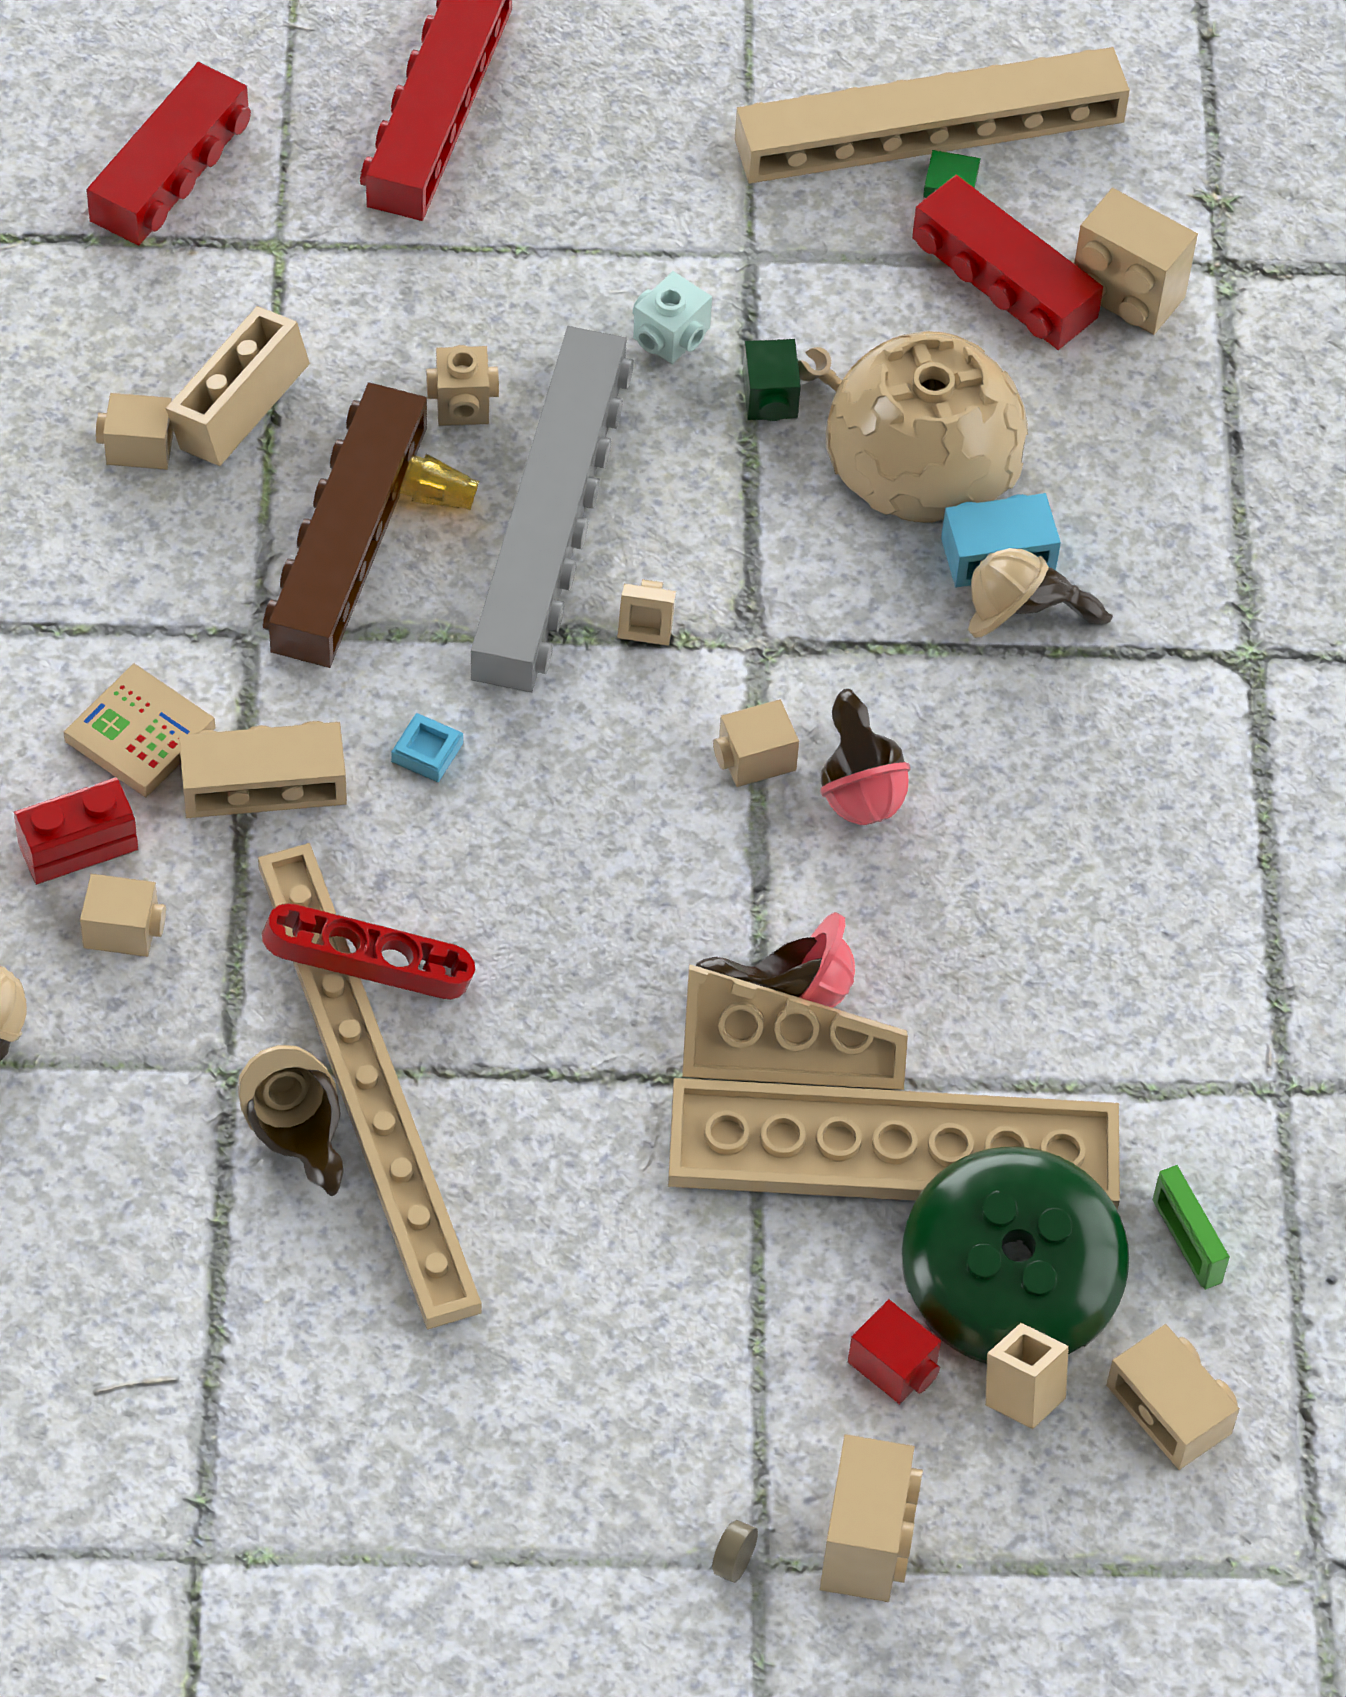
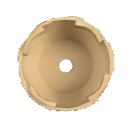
M923 331L904 334L871 349L848 371L838 387L831 404L825 432L826 450L835 474L840 476L847 487L868 502L871 508L885 515H896L907 521L933 523L944 519L946 507L957 506L964 502L980 503L993 501L1008 489L1013 488L1020 477L1024 464L1022 463L1026 435H1028L1025 407L1009 374L1003 371L997 362L986 355L981 347L957 335L944 332ZM928 379H936L943 382L946 388L939 391H931L924 388L920 383Z

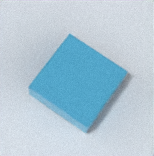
M416 713L391 751V762L439 783L463 745V733Z

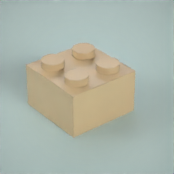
M1112 187L1080 225L1074 264L1104 286L1100 306L1119 315L1127 323L1139 326L1155 335L1186 297L1198 233Z
M844 1434L825 1548L820 1591L889 1602L893 1581L905 1582L923 1473L922 1469L911 1468L915 1446Z

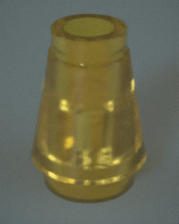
M427 453L424 458L412 454L400 494L412 497V503L471 510L480 481L470 478V476Z

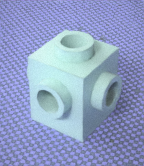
M672 271L653 290L648 289L644 291L636 300L632 311L634 315L633 339L638 341L640 346L647 352L657 354L673 364L686 351L691 352L695 350L702 342L706 332L710 329L712 296Z

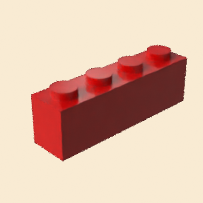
M198 61L88 186L86 192L89 221L138 246L152 231H158L164 224L168 212L177 201L185 199L191 193L196 179L207 166L212 167L217 163L225 145L235 134L240 135L246 129L251 117V110L248 107L247 85Z
M958 175L952 177L916 206L912 239L917 242L920 248L928 254L935 255L953 269L954 273L961 280L970 282L987 295L996 307L1006 310L1026 325L1035 337L1044 339L1054 348L1060 350L1098 318L1104 286Z

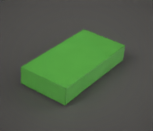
M1178 1165L1160 1171L1152 1201L1200 1286L1206 1290L1223 1283L1230 1258L1229 1254Z

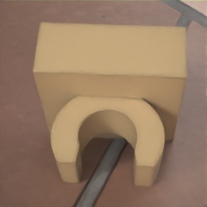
M642 579L641 586L624 583L621 594L617 638L669 646L672 635L676 591L663 589V582Z

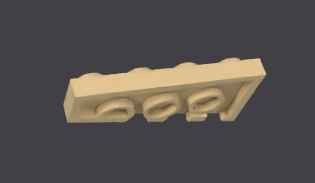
M689 964L682 1077L904 1090L908 1041L907 1030Z

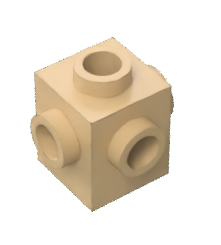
M458 345L436 348V368L426 369L427 399H437L438 426L489 424V397H499L498 366L488 367L487 346L470 347Z

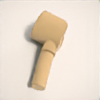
M820 347L807 350L805 353L815 362L816 370L811 368L807 362L799 360L800 379L803 381H813L819 378L823 383L828 384L833 390L837 391L842 380L830 369L831 357L827 350Z

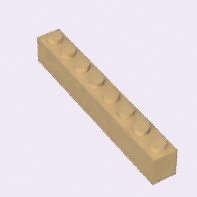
M1114 47L1084 50L1060 56L1039 57L1033 60L1010 64L991 65L985 68L954 73L946 72L935 76L897 80L891 83L860 88L852 87L841 91L803 95L798 98L767 103L759 102L737 107L734 140L748 183L751 184L932 154V150L947 152L1124 123L1130 89Z

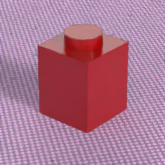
M888 1299L851 1336L848 1363L900 1405L913 1390L918 1394L924 1392L937 1377L940 1371V1366L937 1362L941 1340Z

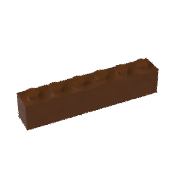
M368 382L361 400H353L350 405L346 420V429L348 430L344 440L337 439L333 446L330 458V468L332 470L329 478H321L318 482L313 501V507L316 509L312 519L304 518L297 536V548L299 550L295 560L290 558L286 560L280 578V588L282 591L278 600L271 599L269 601L263 619V629L269 631L271 653L331 668L427 430V397Z

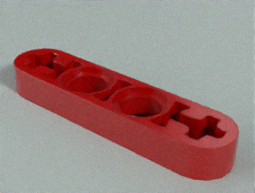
M285 903L276 906L271 911L262 931V942L266 949L279 958L441 999L452 1000L463 995L476 970L472 956L464 948L455 944L297 904ZM284 926L293 929L294 937L286 935V928ZM315 933L320 934L317 943L312 942ZM335 936L344 937L353 943L356 951L350 954L341 953L332 947L329 938ZM385 950H396L406 957L409 965L404 967L391 965L384 959L382 952ZM421 960L425 961L423 970L418 969ZM443 966L451 969V976L453 977L445 975L446 970Z

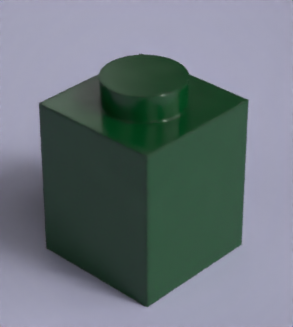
M795 339L745 341L742 374L747 420L779 421L782 419L798 418L801 384Z

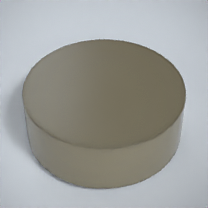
M735 1520L728 1525L721 1536L713 1557L712 1570L715 1575L733 1583H736L741 1578L756 1546L758 1529L739 1520Z

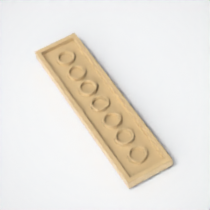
M674 1078L668 1187L916 1201L926 1185L938 1173L955 1161L972 1153L990 1148L1018 1146L1047 1151L1074 1163L1088 1173L1103 1188L1118 1210L1120 1202L1119 1103Z

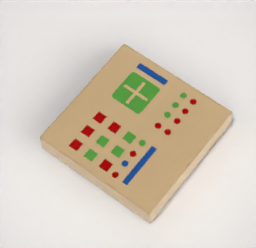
M133 663L64 731V739L67 744L146 798L181 763L179 735L194 734L202 730H214L216 726L213 716Z

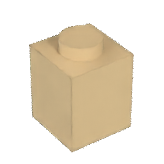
M110 393L107 413H98L96 422V443L104 444L106 465L168 470L174 431L166 407L171 403L172 398Z
M781 699L721 715L719 738L713 740L714 753L719 767L722 770L729 769L736 787L796 771L799 739Z
M90 874L80 917L83 948L148 957L153 936H162L166 918V905L158 904L156 882Z
M1020 1323L987 1353L985 1405L1034 1429L1066 1399L1069 1346Z

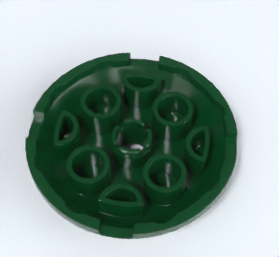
M1018 1146L990 1148L972 1153L947 1166L926 1185L918 1196L908 1217L902 1241L901 1255L904 1281L908 1293L911 1294L917 1308L926 1319V1325L944 1343L957 1352L987 1364V1353L1020 1323L1069 1346L1068 1354L1082 1346H1087L1104 1330L1112 1319L1122 1299L1128 1278L1129 1248L1126 1231L1121 1217L1107 1193L1088 1173L1074 1163L1055 1154L1034 1148ZM1021 1240L1023 1241L1022 1244L1029 1249L1032 1257L1022 1262L1013 1261L1004 1254L1002 1246L1009 1242Z

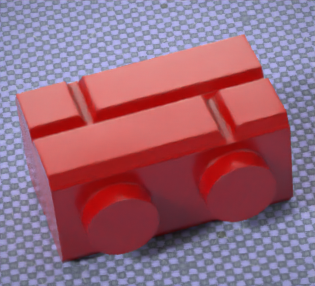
M117 777L97 783L90 788L85 787L14 811L18 844L36 885L139 850L135 817Z

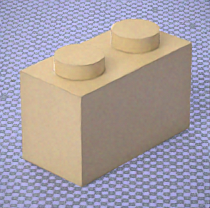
M1164 1324L1112 1360L1106 1386L1178 1470L1233 1433L1240 1410L1233 1391L1224 1381L1220 1379L1215 1380L1202 1366L1195 1347L1186 1338H1178L1167 1324Z

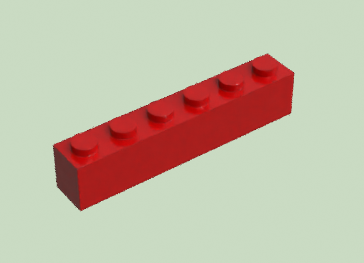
M512 0L436 1L438 9L435 16L428 15L423 25L422 46L420 50L413 49L410 54L406 70V83L404 86L397 85L394 91L390 120H382L378 128L375 143L377 150L374 157L367 156L361 169L360 185L366 186V205L368 208L419 221L424 220L512 11Z

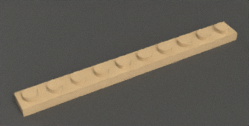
M310 843L258 857L259 871L273 909L278 905L289 903L336 914ZM284 926L286 928V935L294 937L293 929ZM315 933L312 940L313 943H317L320 934ZM339 936L329 938V942L334 949L341 953H351L346 938ZM293 962L427 1330L482 1314L480 1297L361 978Z

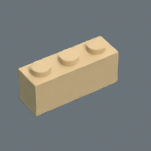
M259 306L253 309L166 407L180 450L218 466L223 464L310 364L297 321Z
M309 721L301 725L282 727L259 725L246 730L223 732L202 730L194 734L179 735L186 818L347 805L346 772L340 722L324 723L321 721Z

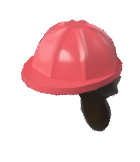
M843 689L837 695L832 707V719L840 734V744L821 770L822 787L820 792L822 797H826L833 810L849 822L858 825L881 822L892 817L903 804L908 792V772L911 768L909 763L904 761L902 749L894 740L873 733L870 727L868 708L851 689Z
M837 912L828 915L811 937L801 938L784 944L755 966L741 965L721 957L706 958L696 964L697 967L832 1008L841 1003L845 995L849 993L850 987L854 983L855 975L853 954L850 947L842 939L845 929V917Z

